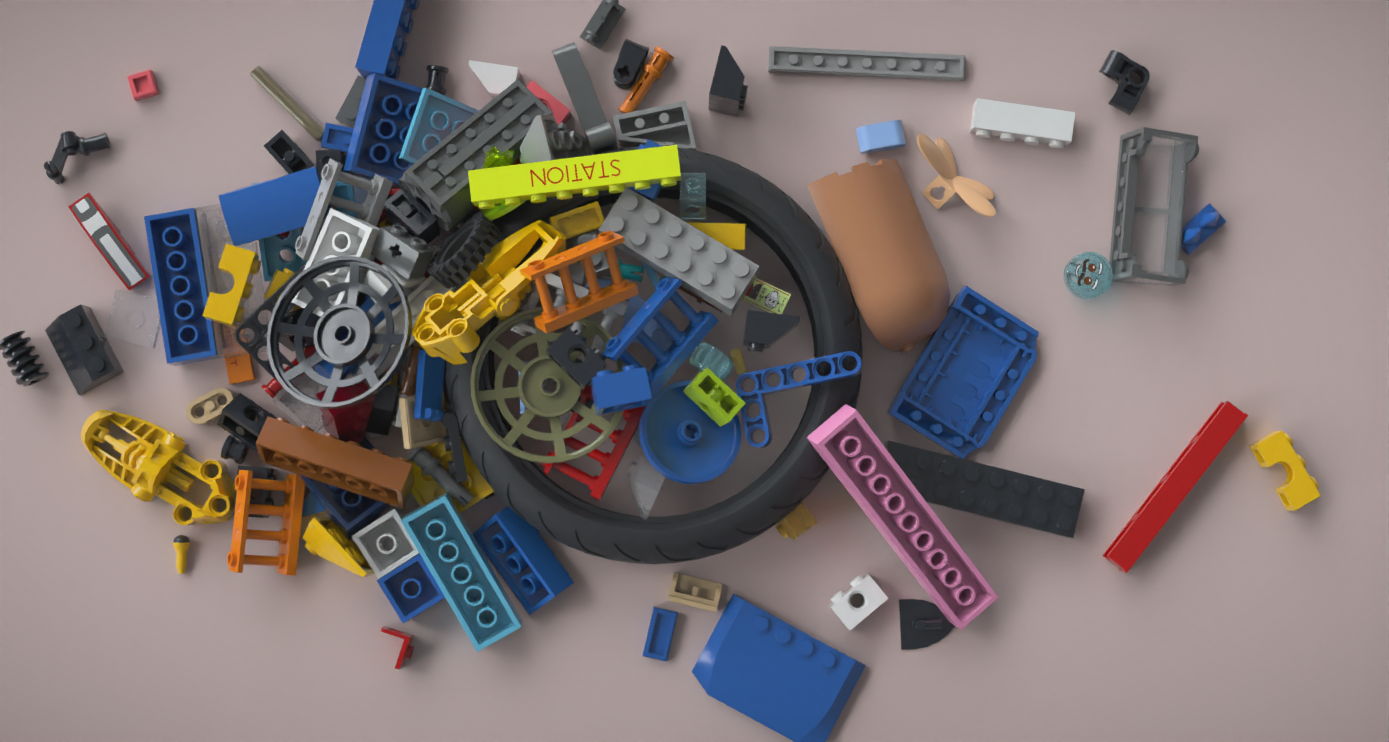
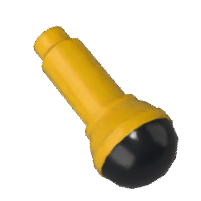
M178 535L173 540V546L176 551V568L179 574L185 573L187 568V551L191 544L190 539L185 535Z

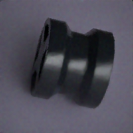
M229 435L223 444L221 458L225 460L233 459L235 463L241 465L248 454L249 446L237 440L236 437Z

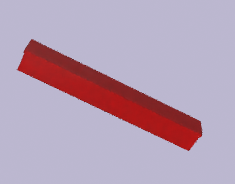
M1229 401L1225 403L1220 402L1102 556L1115 565L1120 572L1127 573L1248 417V414L1243 413Z

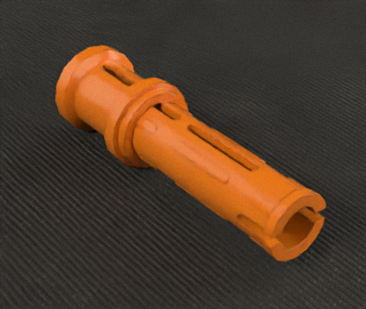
M658 46L654 48L655 53L649 62L642 66L644 72L618 108L621 113L625 114L636 111L655 80L662 78L663 75L661 73L667 64L674 60L672 55Z

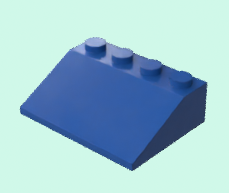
M376 73L367 75L343 168L344 172L365 178H374V175L378 174L391 180L393 185L400 186L398 180L413 165L399 159L423 88Z

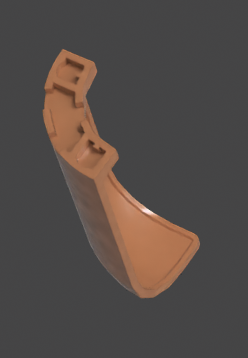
M880 159L878 163L870 166L869 162L852 166V172L841 176L835 172L808 184V189L830 242L846 273L855 302L871 332L885 348L891 351H901L904 354L916 349L915 344L922 342L937 331L947 315L950 290L945 271L896 159Z

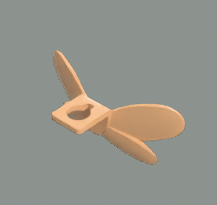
M919 134L917 136V143L921 153L928 163L940 174L922 191V194L936 209H939L957 192L976 212L987 217L995 216L996 210L988 201L994 198L993 191L978 181L957 176L953 153L943 138H937L934 143L927 135ZM943 186L946 189L943 192V199L938 200L934 198L932 189Z

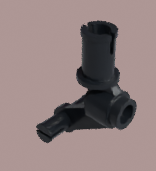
M73 131L63 132L60 135L61 138L52 161H49V163L46 161L44 169L48 178L54 180L56 184H59V181L62 184L65 181L62 171L67 157L77 153L89 156L91 152L111 148L107 134L103 133L85 139L84 137L77 136Z

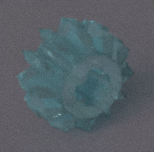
M701 342L694 349L689 359L690 365L694 369L701 372L708 367L722 381L728 378L734 366L733 361L723 352L705 342Z

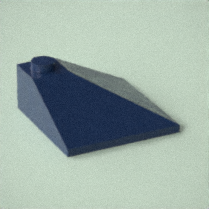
M364 436L363 441L360 443L362 448L368 450L376 449ZM302 475L300 476L328 516L348 540H351L354 534L370 525L389 506V504Z

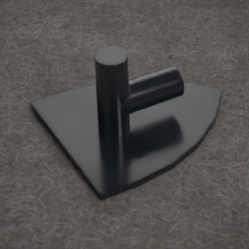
M899 599L901 650L928 647L939 642L955 627L947 620L936 604L918 599Z

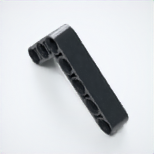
M308 261L300 266L236 328L234 333L238 344L275 380L277 378L271 368L269 359L261 360L258 357V350L263 346H267V338L264 335L268 331V324H261L258 320V315L263 310H268L272 314L277 303V296L285 290L294 278L304 271ZM291 302L290 305H289V307H288V309H287V311H286V313H285V315H286L296 304H294V303ZM244 328H250L254 333L253 339L249 342H243L239 337L241 330ZM280 352L282 364H286L292 369L294 367L293 364Z

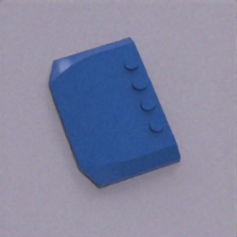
M964 286L953 299L941 325L932 334L891 402L888 414L956 457L965 458L966 455L986 444L1036 361V337H1038L1039 332L973 289Z
M732 594L692 669V673L709 696L794 742H826L866 665L758 608L743 598Z

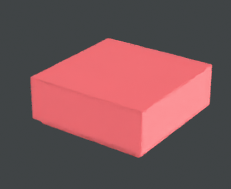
M151 69L127 76L135 101L160 94Z

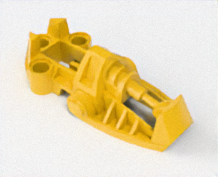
M538 220L510 235L491 248V252L484 256L486 259L477 265L478 268L475 271H471L470 276L466 279L468 282L456 292L449 290L444 295L434 294L426 300L423 310L418 315L411 334L429 356H439L453 365L467 363L460 352L469 353L478 347L480 337L475 331L493 316H496L501 322L511 317L520 309V300L525 299L526 292L529 293L532 290L529 285L532 280L521 275L520 269L528 267V263L534 260H545L566 251V237L559 230L542 220ZM540 237L543 241L540 250L515 269Z
M99 410L85 421L81 431L82 443L106 471L131 489L134 497L143 502H151L154 496L157 495L175 506L173 518L180 525H194L196 523L214 524L229 520L234 510L236 489L235 483L228 473V467L223 461L207 460L202 463L182 452L187 444L183 437L132 415ZM113 422L136 437L137 441L134 440L128 444L122 439H115L109 434L111 430L108 429V426ZM104 441H107L113 445L114 450L122 454L121 459L97 445L98 442L104 443ZM215 464L218 466L219 473L213 478L210 476L209 469ZM177 466L211 485L210 488L213 492L204 506L195 501L188 500L182 493L166 484L170 482L185 492H188L189 488L193 486L194 479L177 470ZM223 498L227 503L225 511L220 512L217 508V503ZM187 507L192 511V517L188 521L183 517V511Z

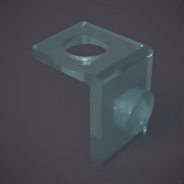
M681 173L680 219H706V173ZM688 207H697L700 211L690 213L686 209Z

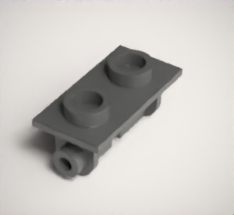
M602 0L580 35V38L601 50L626 8L619 5L618 0Z

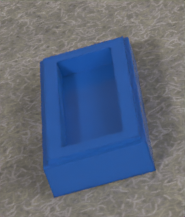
M659 607L653 608L643 651L644 657L667 662L678 612Z

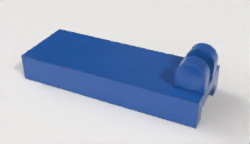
M419 350L414 419L440 422L443 418L441 405L445 360L439 356L431 357L425 350Z

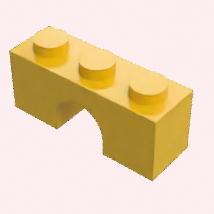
M229 244L225 245L218 268L222 272L233 275L235 280L234 287L226 294L210 292L203 317L237 328L238 322L242 323L246 309L243 308L245 300L251 297L253 291L251 281L253 275L258 274L261 266V260H258L259 256L256 252Z
M1280 430L1268 434L1249 447L1261 467H1270L1275 463L1283 465L1287 477L1282 485L1275 488V491L1287 511H1296L1321 495L1318 491L1319 485L1314 477L1309 476L1305 469L1306 463L1299 454H1296L1292 448V439L1287 433H1283Z

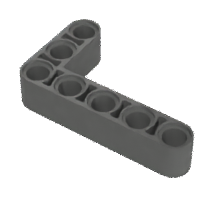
M575 42L552 50L593 155L618 149L613 130L605 118Z

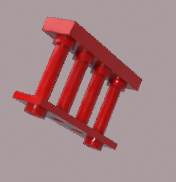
M587 386L584 390L581 389L579 397L581 399L579 402L585 406L589 399L593 401L591 386ZM644 407L624 410L622 416L627 421L624 429L614 430L608 437L615 444L611 453L606 452L605 454L595 449L586 454V456L600 462V466L604 467L600 476L595 475L593 477L565 462L542 463V466L545 467L544 473L550 476L554 468L588 485V489L592 490L591 497L601 501L639 426ZM574 411L565 430L574 427L577 422H581L584 418ZM592 423L587 426L600 434L603 432V430ZM573 437L564 439V445L576 451L587 446V444ZM555 449L553 453L548 452L546 456H556Z

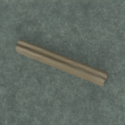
M260 66L252 70L250 73L251 77L316 141H320L323 138L324 129Z

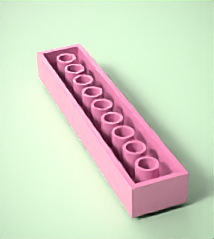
M845 404L806 437L950 623L962 630L999 598L856 409Z

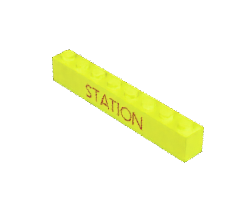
M677 145L468 171L471 202L474 206H479V209L494 208V204L505 203V206H515L521 204V200L530 199L532 203L547 201L546 197L557 196V199L560 200L570 199L573 197L572 194L583 193V196H595L599 194L598 191L609 190V193H619L625 191L624 188L634 186L636 190L651 188L650 184L661 183L663 187L676 185V181H682Z

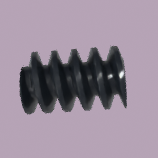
M19 331L3 338L0 341V350H4L2 356L8 359V367H14L11 373L13 376H18L16 383L30 386L46 378L49 372L40 373L39 370L45 365L44 363L35 364L40 355L30 354L36 347H27L26 344L31 341V338H22L21 336L25 331Z

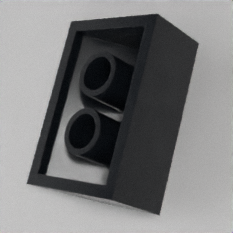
M723 45L720 48L709 92V110L737 117L738 111L744 110L748 85H744L745 76L728 48Z
M80 304L59 315L45 330L78 395H82L124 372L91 307Z

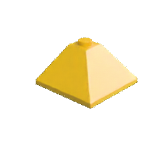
M314 517L310 521L303 535V539L307 542L305 547L314 556L318 554L320 557L361 577L376 575L361 550L352 540L346 538L330 517Z

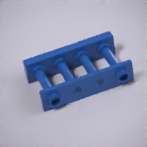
M669 276L658 283L656 286L657 290L620 333L607 342L606 349L602 352L605 358L616 361L620 358L627 366L638 364L639 368H643L626 350L636 338L656 358L655 365L649 371L646 370L652 398H654L719 321L712 313L705 311L697 313L676 291L683 282L680 279ZM668 299L690 320L689 325L683 332H680L660 311ZM652 318L673 339V344L667 351H663L643 331V328Z

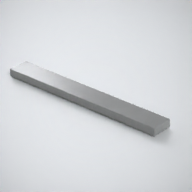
M770 46L768 72L964 81L965 55Z

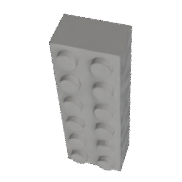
M628 187L622 192L598 229L599 233L612 231L623 236L625 242L616 245L617 248L665 277L669 276L680 279L683 282L680 286L730 316L734 314L759 274V265Z

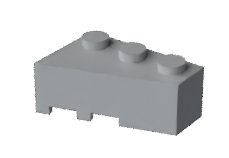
M686 101L613 116L619 146L639 147L640 144L645 145L649 139L662 146L677 145L678 148L696 150Z

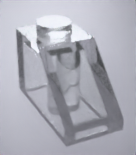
M640 456L637 463L632 461L627 476L631 477L629 487L640 515L643 519L647 520L666 477L660 474L650 464L648 459Z

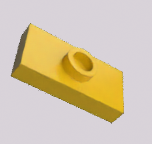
M598 201L549 218L551 226L559 230L566 237V240L599 229L605 220Z

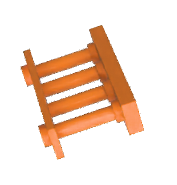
M605 231L598 234V238L545 260H534L528 263V267L520 269L521 275L530 280L535 279L544 311L541 315L534 317L537 328L548 334L639 294L637 285L623 279L614 246L625 242L623 236L612 231ZM601 251L605 252L612 277L611 285L605 288H600L591 258L592 255ZM581 260L590 291L588 295L577 298L568 265ZM556 270L559 271L567 299L565 305L558 308L553 306L545 279L546 274Z
M239 470V475L235 478L237 494L231 551L227 555L229 571L243 573V565L276 566L278 574L296 576L305 483L300 477L301 475L287 474L284 481L253 479V471ZM251 489L283 491L285 494L284 504L282 506L250 504ZM248 515L281 516L282 527L279 531L247 529ZM246 539L278 541L280 544L279 554L277 556L246 555Z

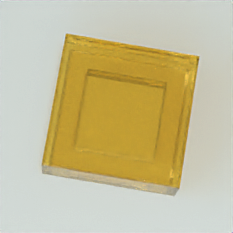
M739 348L730 350V357L738 377L747 372Z

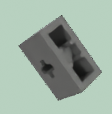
M397 224L381 227L371 251V255L408 280L424 277L434 250L428 247L424 240L413 237L407 233L406 228Z

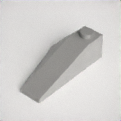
M552 115L536 116L520 146L521 164L591 155L588 140L576 131L569 132L564 123H556V119Z

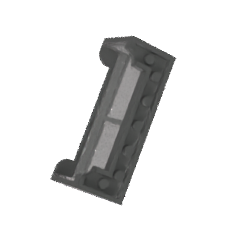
M1147 127L1120 135L1108 281L1165 286L1186 284L1189 268L1185 261L1180 260L1187 168L1188 163L1192 162L1199 153L1198 136Z

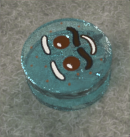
M1083 252L1072 258L1067 263L1063 274L1064 284L1068 291L1081 299H1092L1103 294L1111 285L1113 278L1112 267L1108 260L1095 252Z

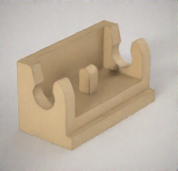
M674 572L667 600L716 612L722 584Z

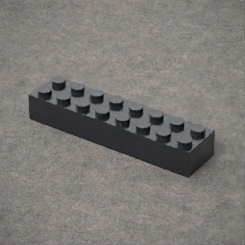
M893 441L885 442L887 451L927 503L1066 538H1074L1085 489Z

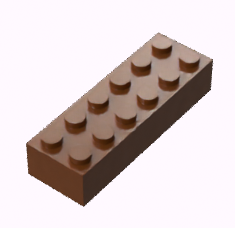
M267 417L256 441L262 463L401 509L405 508L415 483L413 465L405 458H392L386 456L381 450H368L362 448L360 444L354 441L344 442L338 440L336 436L329 433L322 435L314 432L308 426L300 425L298 427L292 425L284 418L277 417L274 419Z

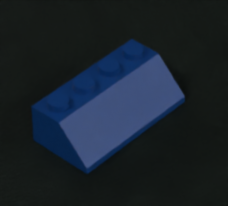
M509 506L495 514L473 533L478 545L529 616L574 583L539 532Z

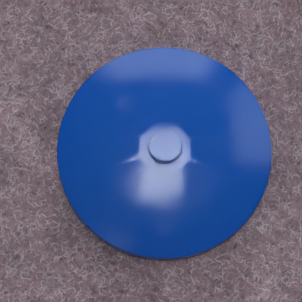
M692 380L678 381L659 390L654 398L651 399L649 405L644 407L639 423L640 443L646 458L660 474L678 483L701 484L718 477L734 462L741 444V425L736 414L730 422L720 427L683 392Z

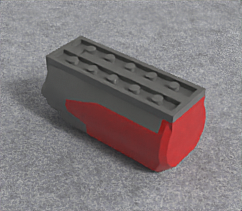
M517 79L410 166L398 182L401 188H404L437 218L439 230L452 231L464 220L467 221L468 217L482 210L471 202L468 171L521 164L520 146L535 117L538 115L553 116V112Z

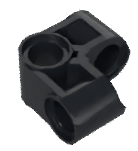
M1111 50L1099 71L1118 84L1117 90L1108 104L1130 115L1149 82L1150 73L1147 68L1129 59L1126 55ZM1132 73H1136L1141 77V84H1136L1132 81Z

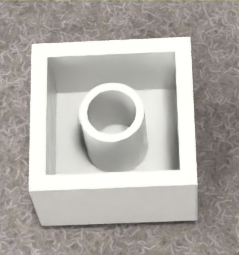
M393 509L352 536L378 579L419 554L401 522L404 515L400 509Z

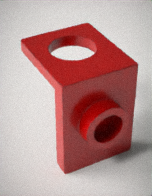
M384 626L381 628V632L404 639L395 665V669L400 670L404 667L405 661L411 659L414 646L411 643L414 635Z

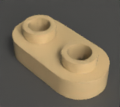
M216 388L191 401L186 408V416L195 424L208 423L221 415L222 409L235 398V395L229 389ZM222 396H225L227 398V402L225 405L220 404V398ZM202 407L205 413L200 417L197 411Z

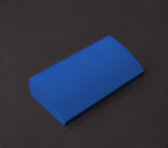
M316 166L220 194V205L233 245H243L305 226L321 184ZM328 205L323 219H326L331 208L330 205Z

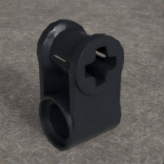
M625 39L613 70L614 83L618 88L626 90L634 85L639 71L647 58L648 47ZM625 72H627L628 76H626L624 79H621L620 75H623Z

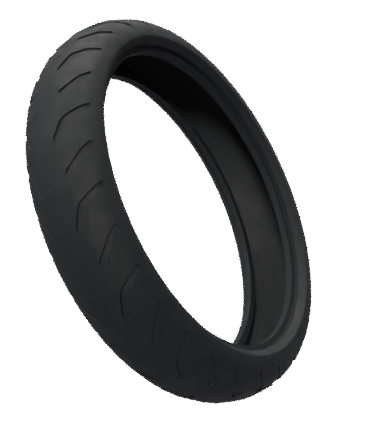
M639 147L610 150L598 154L638 150ZM678 148L682 181H676L677 184L674 186H662L657 198L682 200L703 205L721 212L741 224H746L749 230L759 236L776 253L798 286L811 324L814 358L852 351L863 361L859 314L849 281L833 247L811 217L790 196L759 174L716 155ZM609 190L598 191L599 194L595 196H583V193L572 194L573 197L570 199L562 200L557 199V196L546 197L547 201L532 203L531 199L527 200L517 208L492 221L500 230L495 245L538 220L551 225L550 217L597 201L600 207L616 203L622 192L609 193ZM540 237L515 269L528 260L535 250L543 244ZM465 277L462 283H457L454 292L459 290L468 282ZM493 316L475 331L480 337L478 347L469 353L460 352L467 363L453 365L445 360L444 364L448 399L452 413L458 421L461 440L475 466L494 492L526 522L558 542L593 556L637 564L680 563L720 554L754 539L789 515L814 490L830 468L806 437L845 404L856 409L862 378L861 371L854 377L811 385L806 409L787 447L757 480L739 493L702 510L681 515L643 517L617 513L579 499L546 476L534 462L516 457L504 450L491 439L482 427L474 410L470 380L472 366L479 348L486 337L498 325L499 319L496 316ZM490 349L480 369L479 391L495 389L494 352ZM849 357L844 362V368L847 371H852L857 367V360L854 357ZM822 363L819 366V374L821 376H827L831 373L832 367L830 363ZM497 401L481 402L488 422L496 433L504 439L511 428L502 415ZM516 440L512 446L524 451L518 440Z

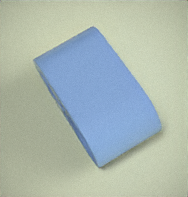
M901 120L865 125L856 129L860 154L897 149L906 145Z

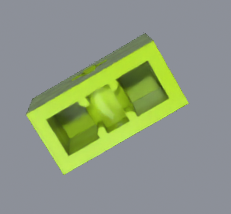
M708 367L699 372L683 390L720 427L730 422L745 405V402Z

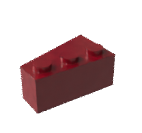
M364 382L338 388L333 402L350 400L362 395L369 388ZM326 390L315 394L316 398L322 400ZM375 395L349 407L339 409L319 407L323 413L321 417L325 430L329 434L336 436L338 440L344 442L354 441L360 444L364 439Z

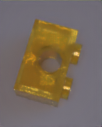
M801 502L782 518L775 528L783 539L789 537L793 541L815 525L817 521L803 502Z

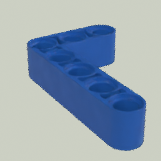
M848 351L740 375L736 381L737 395L745 402V405L740 410L748 443L757 448H764L772 441V430L765 395L854 377L863 369L862 359L856 353ZM849 357H854L857 360V367L852 371H847L844 368V362ZM822 363L831 364L832 370L827 376L819 374V366ZM798 368H804L806 371L805 379L796 382L793 377L794 371ZM778 373L781 378L780 384L776 387H771L768 383L769 376ZM747 379L755 381V388L751 392H745L743 384ZM752 404H758L760 407V414L755 418H751L748 413V409ZM758 429H762L765 432V440L761 443H756L753 439V434Z

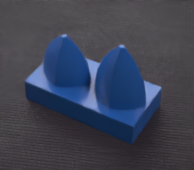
M1210 203L1182 228L1181 249L1187 255L1193 252L1226 222Z

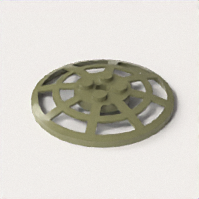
M537 307L507 318L486 337L477 352L472 366L470 380L471 398L475 413L482 427L491 439L504 450L516 457L531 462L545 464L563 463L578 459L604 443L615 430L624 410L615 412L612 420L609 422L600 415L596 416L594 403L592 408L589 409L578 401L581 388L546 355L548 341H555L562 333L550 332L547 334L536 327L534 320L536 334L520 340L509 350L496 341L501 334L512 326L541 315L544 311L543 307ZM588 316L576 321L586 326L582 332L587 339L585 344H588L594 334H597L605 344L612 339L608 331ZM537 342L539 357L526 364L515 356L526 346ZM490 349L502 358L495 376V389L479 391L480 369ZM573 352L570 355L571 360L575 362L582 352ZM618 358L616 360L618 370L612 372H622L626 364ZM508 364L521 373L518 387L502 388L503 377ZM549 379L555 381L557 390L554 393L544 392L542 389L544 381ZM520 397L527 409L518 421L510 413L504 399ZM497 401L502 415L513 427L504 439L496 433L488 422L481 402ZM571 409L584 418L574 427L562 431L560 416L568 413ZM535 415L549 418L552 433L537 432L527 428ZM590 423L603 430L601 435L589 445L566 454L564 439L579 433ZM521 434L536 440L553 441L556 456L535 455L519 450L512 445Z

